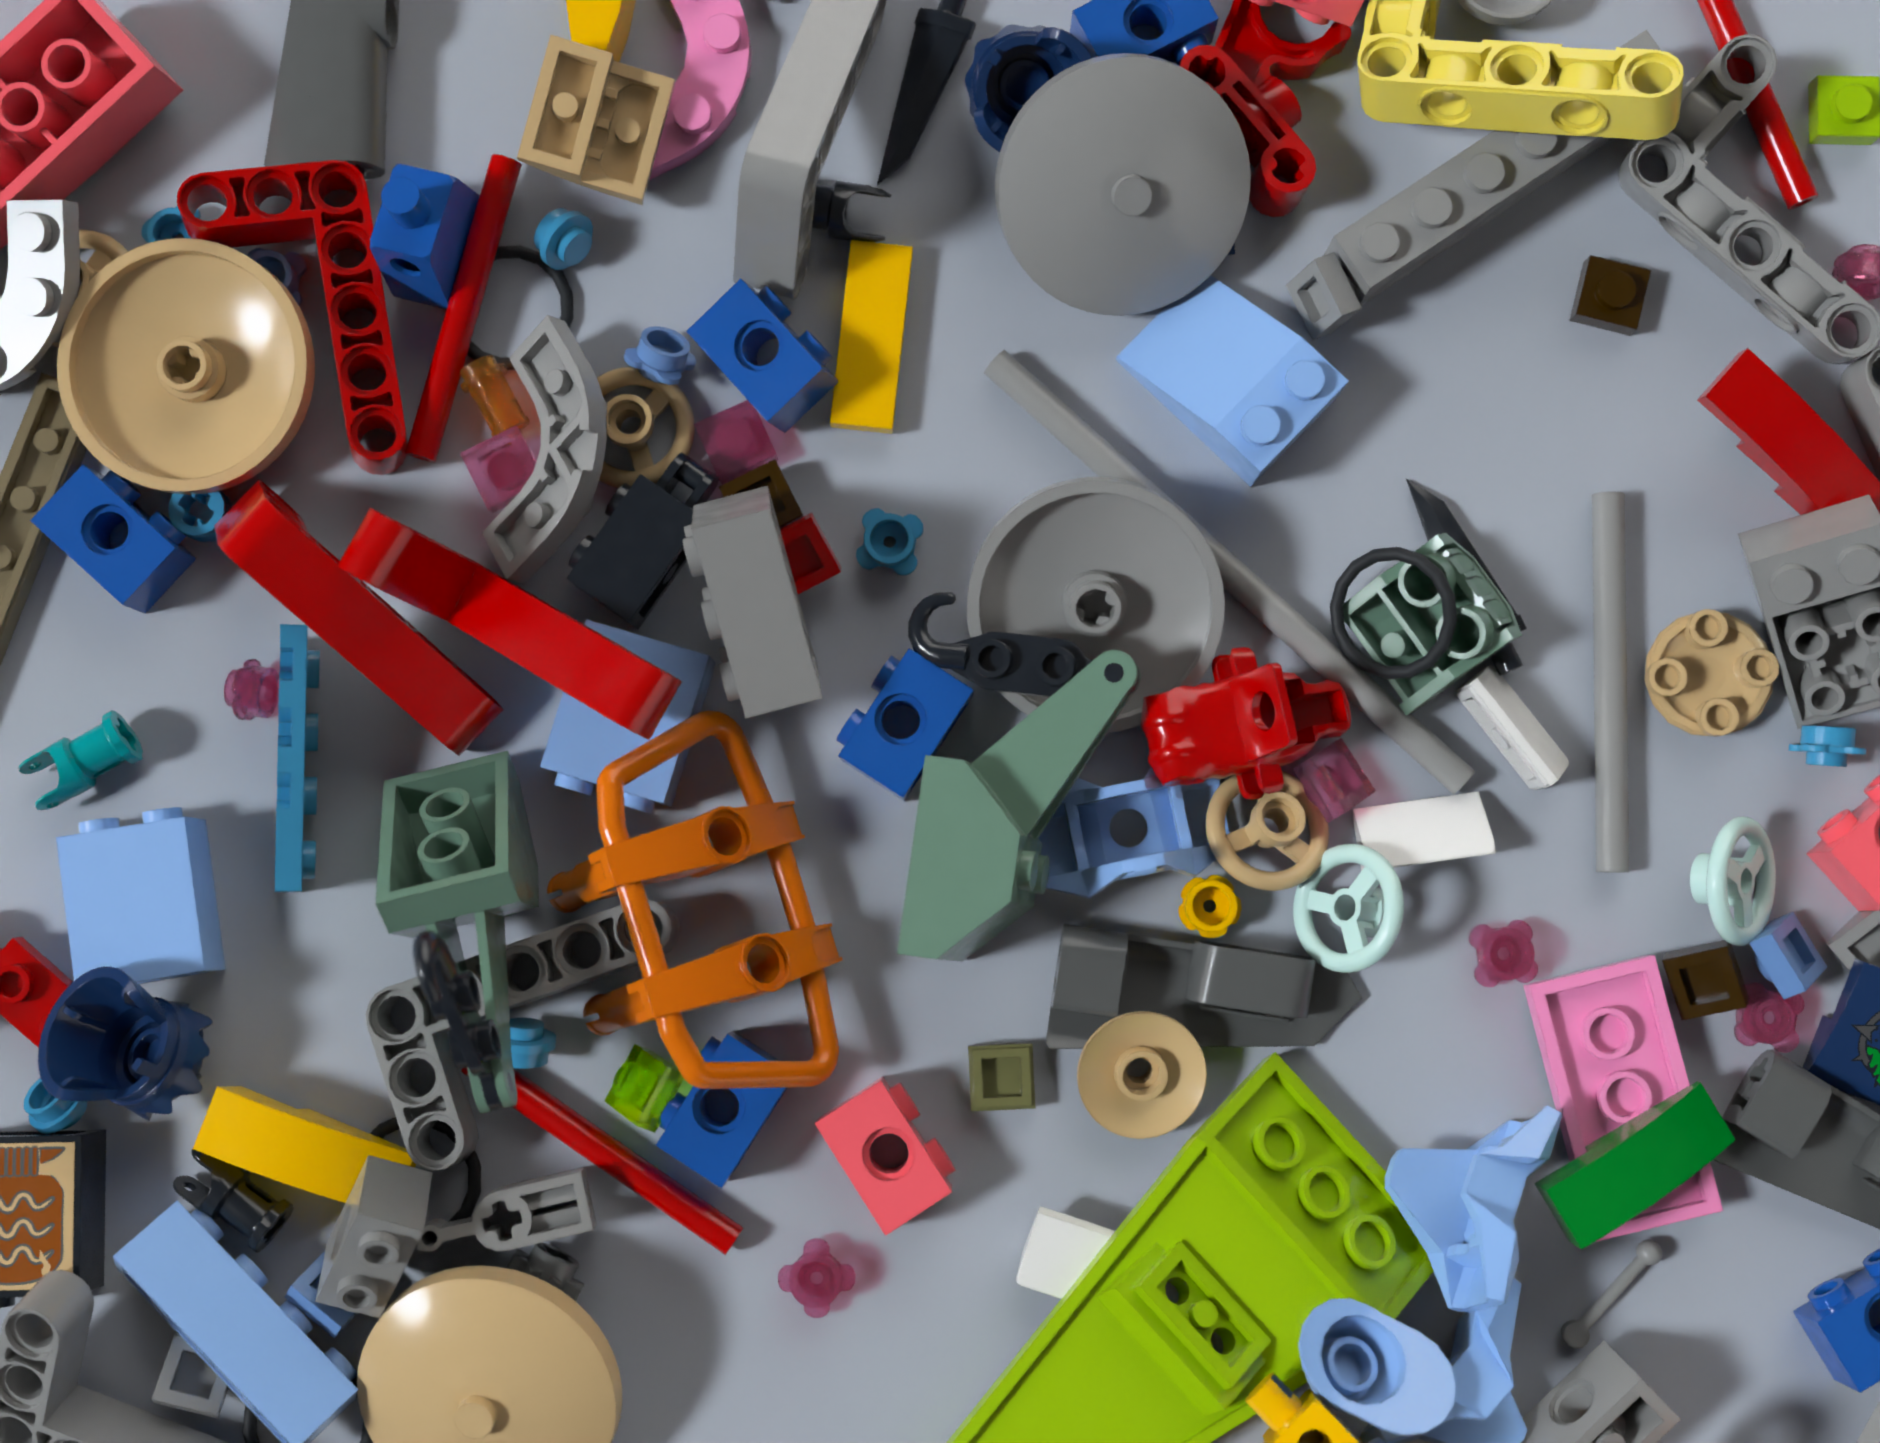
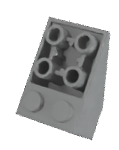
M1870 495L1738 533L1797 729H1800L1801 726H1811L1880 707V513Z

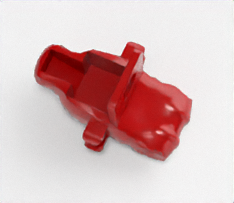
M1248 647L1233 648L1230 655H1219L1212 660V672L1215 682L1200 683L1196 686L1182 685L1170 691L1146 696L1143 700L1141 712V729L1146 735L1149 745L1148 762L1163 786L1198 784L1209 779H1222L1236 775L1240 793L1248 800L1262 798L1264 793L1279 792L1284 785L1282 766L1291 764L1306 756L1320 739L1341 737L1351 727L1350 705L1346 693L1339 682L1325 680L1315 684L1306 683L1294 673L1282 672L1279 663H1269L1258 668L1255 654Z

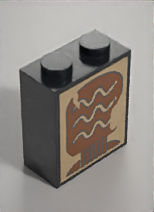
M106 1129L60 1130L51 1134H43L39 1131H0V1308L15 1305V1297H24L50 1271L64 1270L72 1272L81 1277L88 1284L91 1291L104 1286Z

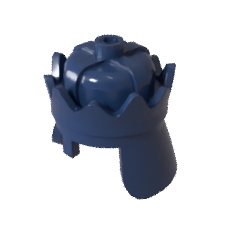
M1008 25L997 35L980 40L975 46L974 60L966 73L965 85L970 97L969 111L982 138L996 151L1000 152L1013 120L1029 98L1048 80L1061 71L1092 58L1085 46L1076 37L1063 29L1042 25L1034 27Z
M98 967L84 973L73 981L61 994L50 1011L39 1043L38 1069L40 1078L46 1090L57 1099L66 1101L110 1100L150 1121L152 1113L171 1114L173 1111L172 1100L181 1095L198 1094L202 1091V1084L199 1081L202 1075L199 1072L202 1068L203 1059L210 1053L209 1047L203 1040V1029L208 1028L213 1021L211 1018L189 1009V1003L152 997L141 985L118 968Z

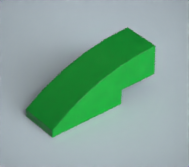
M1696 1081L1585 1146L1587 1153L1534 1184L1568 1241L1582 1250L1637 1216L1683 1184L1716 1158L1736 1139L1702 1083Z

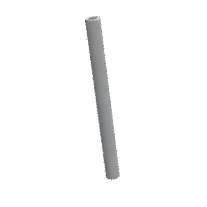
M1609 491L1592 494L1596 872L1628 873L1629 802L1625 493Z

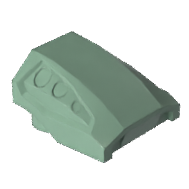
M1447 533L1437 534L1414 552L1423 554L1443 571L1455 594L1457 624L1450 647L1433 667L1412 678L1388 679L1402 700L1399 706L1406 716L1430 702L1477 665L1522 636L1510 604L1475 557ZM1402 561L1380 574L1343 605L1344 622L1354 632L1372 659L1386 666L1408 665L1424 657L1437 642L1443 624L1442 600L1433 581L1416 566Z

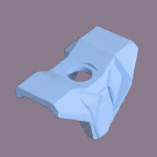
M1152 767L1144 779L1106 787L1077 778L1039 837V840L1042 842L1041 855L1049 856V876L1046 888L1090 899L1113 882L1169 870H1174L1194 878L1216 861L1208 843L1205 821L1208 805L1214 792L1220 786V779H1209L1205 782L1191 785L1163 786ZM1130 809L1137 811L1146 821V836L1137 846H1121L1111 837L1109 829L1111 819L1121 810ZM1225 815V831L1227 835L1230 831Z
M1547 1105L1532 1119L1527 1121H1506L1467 1149L1402 1148L1397 1150L1390 1159L1384 1177L1385 1189L1426 1251L1448 1309L1471 1313L1506 1303L1520 1259L1514 1218L1526 1178L1551 1156L1562 1119L1561 1112Z
M1513 1278L1505 1304L1471 1313L1464 1312L1458 1319L1452 1354L1448 1360L1456 1382L1454 1406L1444 1422L1425 1434L1409 1436L1388 1432L1369 1423L1360 1433L1363 1443H1405L1416 1439L1430 1443H1521L1524 1440L1527 1428L1511 1393L1514 1381L1510 1360L1521 1290L1520 1282Z

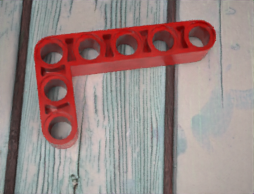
M327 160L204 172L190 176L181 184L177 192V206L187 233L192 239L212 241L231 248L316 239L351 454L354 462L368 473L385 475L397 470L407 456L405 451L408 443L381 271L370 250L373 222L367 184L363 174L354 165L346 161ZM338 189L349 191L355 196L352 203L341 208L332 207L323 200L328 193ZM272 196H282L291 201L289 208L278 214H268L259 209L261 203ZM209 202L219 203L226 207L224 214L215 220L205 221L194 216L200 206ZM345 249H355L365 255L364 261L353 268H342L332 260L339 251ZM356 308L366 309L376 316L373 323L363 329H352L346 326L342 319L347 312ZM365 368L376 369L386 377L382 385L370 391L355 387L351 380L354 374ZM375 428L388 430L396 437L393 445L382 452L369 451L360 444V441L365 433Z
M258 480L214 525L218 546L233 562L458 756L504 710L485 689L365 582L338 567L337 565L340 560L308 533L301 516L261 480Z
M371 507L337 565L367 584L449 622L613 722L650 740L682 683L675 676L479 563Z

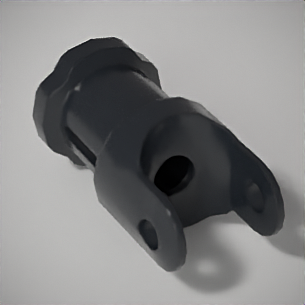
M836 181L833 186L816 184L812 228L826 230L830 238L866 242L885 240L884 236L853 231L847 222V207L851 196L855 193L891 197L890 193L870 185Z
M192 1148L191 1154L193 1158L211 1172V1187L209 1189L199 1180L181 1175L176 1177L173 1182L175 1192L213 1220L220 1217L249 1239V1248L256 1253L263 1250L291 1216L294 1210L293 1204L286 1199L278 1202L251 1182V1172ZM184 1187L190 1188L192 1191H188Z

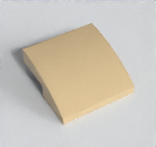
M550 35L517 159L578 185L643 205L673 95L675 79L613 60V53Z

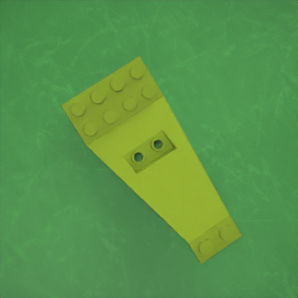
M1274 1052L1264 1058L1184 1144L1065 1296L1057 1303L946 1443H1211L1257 1414L1245 1402V1399L1270 1373L1274 1372L1292 1392L1307 1383L1306 1374L1301 1364L1298 1344L1302 1324L1312 1309L1330 1299L1351 1298L1396 1319L1434 1272L1426 1251L1385 1189L1384 1177L1386 1171L1280 1056ZM1167 1282L1174 1285L1178 1291L1177 1304L1171 1302L1166 1295L1165 1288ZM1213 1332L1217 1333L1223 1341L1224 1348L1222 1354L1218 1353L1212 1346L1211 1336Z

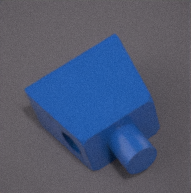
M396 164L392 169L390 179L384 185L381 192L382 204L370 238V250L394 297L447 309L480 196L458 178L405 164Z

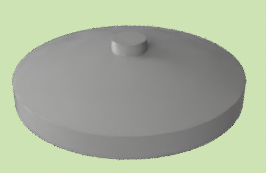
M1121 53L1094 57L1077 63L1048 80L1029 98L1013 120L1001 147L996 168L995 203L999 223L1011 252L1024 271L1037 285L1057 300L1071 307L1101 315L1121 316L1153 311L1167 306L1195 290L1211 276L1230 252L1243 225L1249 203L1251 178L1249 154L1240 126L1230 108L1216 91L1192 72L1173 62L1144 54Z
M1084 477L1058 482L1034 492L1013 506L996 523L983 542L974 561L967 594V621L970 638L996 631L1066 639L1076 644L1088 659H1095L1100 654L1109 650H1120L1127 653L1138 665L1141 681L1138 689L1132 694L1107 733L1140 726L1144 697L1170 691L1182 685L1196 686L1209 668L1217 651L1225 615L1224 587L1220 569L1212 549L1194 521L1180 507L1160 493L1134 482L1109 477ZM1000 692L1011 704L1027 715L1049 698Z

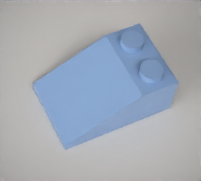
M1212 275L1183 298L1165 306L1115 359L1250 487L1337 399L1349 382L1304 338Z

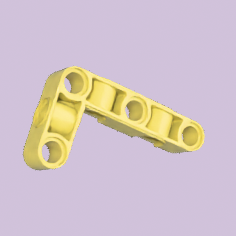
M1369 0L1363 36L1358 52V74L1361 106L1365 114L1373 120L1453 128L1634 140L1661 138L1668 135L1678 123L1684 76L1683 66L1679 59L1669 52L1616 47V50L1562 47V44L1485 39L1482 42L1434 40L1441 0Z

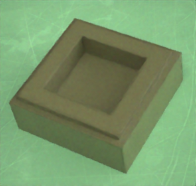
M1032 1042L968 1045L971 1111L1036 1109Z

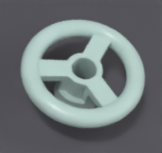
M1745 816L1736 817L1728 821L1721 828L1713 843L1711 852L1700 853L1694 859L1690 872V889L1694 900L1698 904L1708 905L1710 916L1717 932L1728 943L1736 946L1747 945L1764 930L1769 920L1775 897L1776 867L1774 853L1766 831L1757 821ZM1742 836H1745L1750 846L1744 857H1731L1735 844ZM1754 886H1755L1754 899H1753V903H1752V898H1751V896H1752V894H1753ZM1729 906H1734V919Z
M1342 844L1327 849L1323 854L1321 865L1309 879L1297 886L1293 903L1294 925L1304 950L1319 965L1340 973L1361 971L1381 960L1393 946L1399 934L1404 914L1403 891L1396 871L1384 856L1374 849L1361 844ZM1344 863H1357L1365 866L1349 888H1342L1334 894L1316 891L1323 877L1333 868ZM1312 910L1330 914L1332 921L1336 925L1341 926L1347 953L1333 951L1322 942L1314 927ZM1367 937L1373 938L1370 943H1368Z

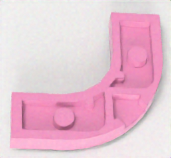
M669 0L684 30L687 51L684 69L675 82L649 180L697 157L723 134L737 114L736 107L744 92L751 70L750 36L744 11L739 0Z

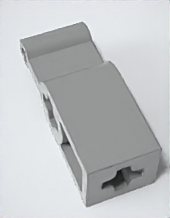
M580 1167L498 1187L488 1193L477 1204L473 1216L450 1222L441 1218H435L426 1223L424 1232L417 1244V1249L431 1252L439 1248L445 1241L475 1235L477 1240L489 1249L509 1251L593 1231L597 1222L585 1167ZM577 1200L575 1203L537 1211L539 1208ZM499 1201H505L508 1211L519 1210L522 1216L512 1227L511 1234H505L502 1224L491 1225L489 1216L499 1208ZM430 1231L436 1233L437 1239L431 1236Z

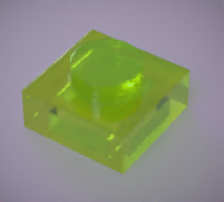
M634 1044L625 1063L616 1072L612 1087L604 1101L634 1125L656 1133L661 1123V1113L668 1102L674 1099L684 1078L675 1066L654 1051Z

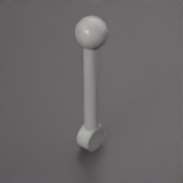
M1648 1239L1640 1242L1636 1248L1637 1256L1579 1320L1567 1321L1562 1326L1561 1336L1567 1345L1576 1349L1587 1345L1590 1339L1589 1329L1647 1265H1655L1660 1262L1662 1249L1656 1241Z

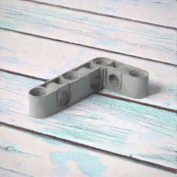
M1745 34L1729 41L1696 78L1692 77L1683 86L1680 116L1676 127L1668 135L1661 138L1639 140L1626 155L1619 169L1618 177L1621 188L1634 202L1657 220L1664 230L1768 320L1790 334L1816 358L1830 364L1849 362L1869 353L1880 341L1879 313L1871 304L1848 286L1846 280L1842 282L1837 281L1803 252L1806 246L1748 196L1742 200L1705 168L1708 162L1704 158L1708 155L1709 151L1746 113L1744 109L1770 82L1776 72L1777 57L1775 49L1767 40L1758 35ZM1742 58L1748 61L1754 70V82L1741 84L1732 80L1727 72V60ZM1646 154L1661 158L1667 168L1666 180L1657 183L1644 179L1638 170V158ZM1737 236H1750L1760 244L1762 256L1758 265H1747L1738 259L1734 250ZM1836 317L1846 318L1855 325L1858 335L1852 349L1843 348L1833 339L1831 329Z

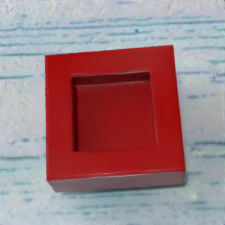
M812 512L780 529L798 595L841 573L842 567Z

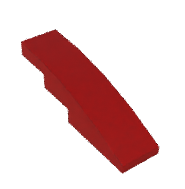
M1749 348L1739 352L1697 399L1700 404L1741 439L1736 447L1779 484L1774 492L1800 515L1865 495H1870L1880 513V481L1843 439Z

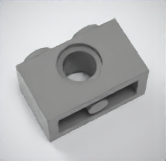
M371 1155L367 1156L327 1241L315 1302L353 1313H361L377 1318L381 1317L424 1232L432 1172Z
M1603 1340L1523 1417L1527 1432L1521 1443H1657L1681 1419Z

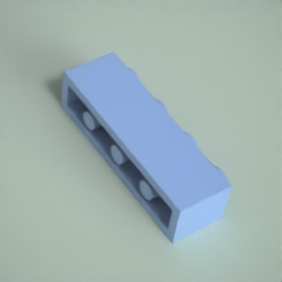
M177 1200L113 1255L116 1269L281 1443H311L356 1400L358 1389L353 1385L352 1381L357 1377V1371L334 1347L329 1348L323 1353L309 1339L307 1334L313 1329V1326L295 1305L286 1300L278 1306L266 1294L262 1287L269 1281L248 1256L242 1253L234 1260L217 1241L224 1236V1233L210 1216L198 1209L189 1213Z

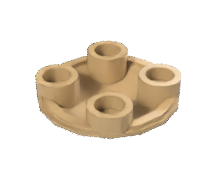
M1704 609L1677 618L1657 635L1646 656L1644 681L1653 706L1669 724L1691 735L1719 737L1742 730L1762 713L1773 692V682L1779 674V664L1776 656L1768 650L1766 642L1750 624L1728 613Z

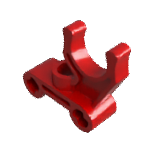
M1234 0L1215 45H1198L1190 49L1182 57L1179 66L1195 74L1216 91L1236 118L1245 139L1249 163L1255 168L1250 178L1249 200L1252 206L1263 215L1283 217L1293 212L1314 180L1317 168L1312 152L1292 129L1301 121L1302 112L1300 104L1292 90L1280 79L1301 80L1309 78L1326 60L1343 51L1352 32L1349 26L1334 21L1322 37L1310 43L1294 44L1279 39L1268 30L1261 18L1260 5L1249 0ZM1273 174L1283 176L1289 183L1279 181Z

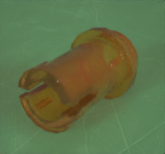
M488 355L469 363L461 369L460 374L464 381L460 387L464 393H470L492 432L493 439L501 440L527 427L530 424L528 416H525L504 376L508 372L504 363H497L493 355Z

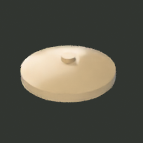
M176 238L151 242L136 247L108 263L93 276L74 301L64 323L58 346L57 380L60 398L67 418L83 445L97 460L117 475L133 483L172 494L193 495L222 491L239 485L266 469L283 453L297 434L310 405L314 387L315 357L311 334L306 319L289 290L268 269L247 255L231 247L202 239Z
M482 1265L463 1266L432 1274L404 1290L389 1305L375 1324L366 1340L358 1365V1402L366 1430L373 1443H612L621 1418L622 1383L615 1355L600 1327L575 1300L563 1291L535 1276L513 1269Z

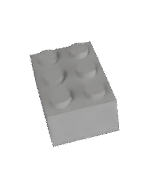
M768 486L693 505L692 524L684 526L686 538L682 539L692 577L704 575L707 582V587L701 588L704 599L701 602V608L710 639L723 638L725 647L719 648L722 662L719 664V670L728 701L740 699L745 718H750L821 699L822 691L818 665Z

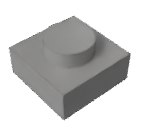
M1335 252L1314 259L1286 285L1312 340L1333 333L1362 309L1355 295L1353 282L1344 272Z
M175 1333L152 1396L153 1403L219 1418L229 1387L180 1335Z

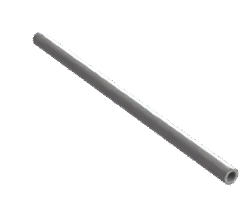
M1006 350L1001 351L991 361L984 374L1099 477L1123 479L1143 485L1175 503ZM1184 511L1203 533L1212 549L1220 569L1223 587L1229 594L1325 680L1339 682L1346 693L1347 699L1452 794H1455L1468 782L1475 773L1474 769L1412 714L1406 716L1397 700L1368 674L1357 667L1340 649Z

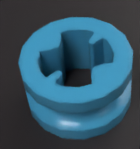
M222 491L193 495L172 494L168 504V515L172 524L189 538L199 542H213L217 540L214 525L233 505ZM205 497H211L207 506L214 511L212 518L207 523L197 519V526H193L196 517L189 512L191 505L196 500L205 505Z

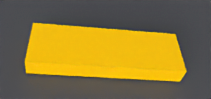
M851 240L835 373V377L839 382L834 386L830 416L831 428L893 434L913 246Z

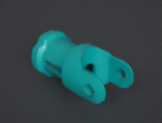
M111 710L102 716L101 724L73 740L66 737L61 738L24 760L19 765L18 770L21 774H32L55 763L59 774L57 788L43 795L35 802L37 810H49L93 788L96 785L97 777L125 761L135 764L142 760L143 749L135 732L118 712Z

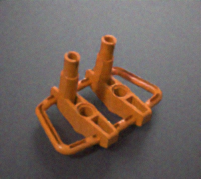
M719 711L699 712L604 767L598 776L596 785L599 832L604 847L589 854V859L576 865L574 869L553 876L548 883L547 894L562 890L563 894L549 901L556 910L563 913H571L594 901L618 895L643 979L606 994H598L591 997L584 1006L583 1017L598 1013L599 1019L585 1024L592 1033L605 1036L623 1028L655 1020L660 1037L681 1075L690 1085L697 1088L737 1089L817 1086L831 1076L836 1068L839 1057L838 1037L824 968L843 959L842 957L839 958L830 928L832 923L816 926L791 846L792 842L805 838V834L802 835L793 807L795 802H773L742 728L734 719ZM709 736L717 738L724 749L747 806L735 808L720 806L692 819L629 838L625 822L623 787ZM767 852L790 931L775 934L759 933L724 945L712 954L668 969L644 885L689 876L692 878L704 877L737 864L744 859ZM747 963H748V965H749V967H750L751 974H750V972H749V970H748V968H747ZM800 978L813 1044V1055L810 1060L706 1062L685 1026L682 1016L683 1012L725 1002H743L775 992L784 987L786 983Z

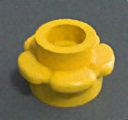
M1211 875L1208 879L1196 877L1186 883L1181 891L1183 902L1178 908L1179 917L1184 926L1189 930L1196 929L1205 938H1217L1226 934L1227 927L1230 924L1237 923L1242 911L1241 900L1235 896L1232 883L1218 875ZM1212 900L1215 903V910L1209 913L1204 910L1203 905L1205 901Z

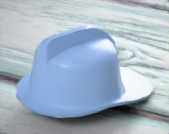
M1351 1298L1330 1299L1312 1309L1302 1324L1298 1344L1302 1368L1315 1396L1329 1408L1343 1413H1350L1382 1430L1402 1436L1419 1435L1429 1432L1442 1424L1453 1408L1456 1382L1451 1364L1439 1346L1419 1331L1377 1311L1367 1304Z

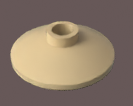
M1150 1011L1125 1013L1100 1026L1086 1042L1077 1066L1078 1090L1085 1108L1093 1119L1112 1133L1136 1139L1164 1135L1182 1125L1198 1107L1204 1094L1207 1079L1205 1058L1200 1045L1192 1033L1177 1020L1167 1015ZM1135 1059H1145L1149 1062L1148 1071L1140 1077H1133L1127 1073L1129 1064Z

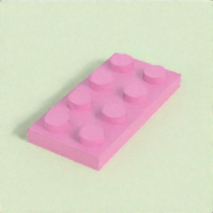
M1644 955L1523 985L1555 1109L1562 1114L1560 1128L1569 1162L1587 1153L1585 1146L1690 1086L1655 955ZM1709 1162L1655 1204L1596 1242L1723 1211L1711 1163Z

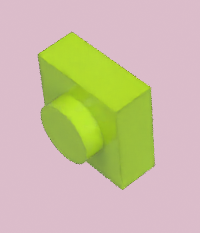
M1817 75L1808 84L1809 144L1872 145L1879 139L1880 76Z

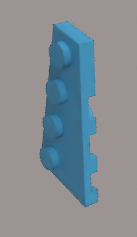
M280 624L275 892H302V879H315L316 841H303V815H316L317 777H304L305 751L318 752V713H306V688H319L320 650H307V625Z

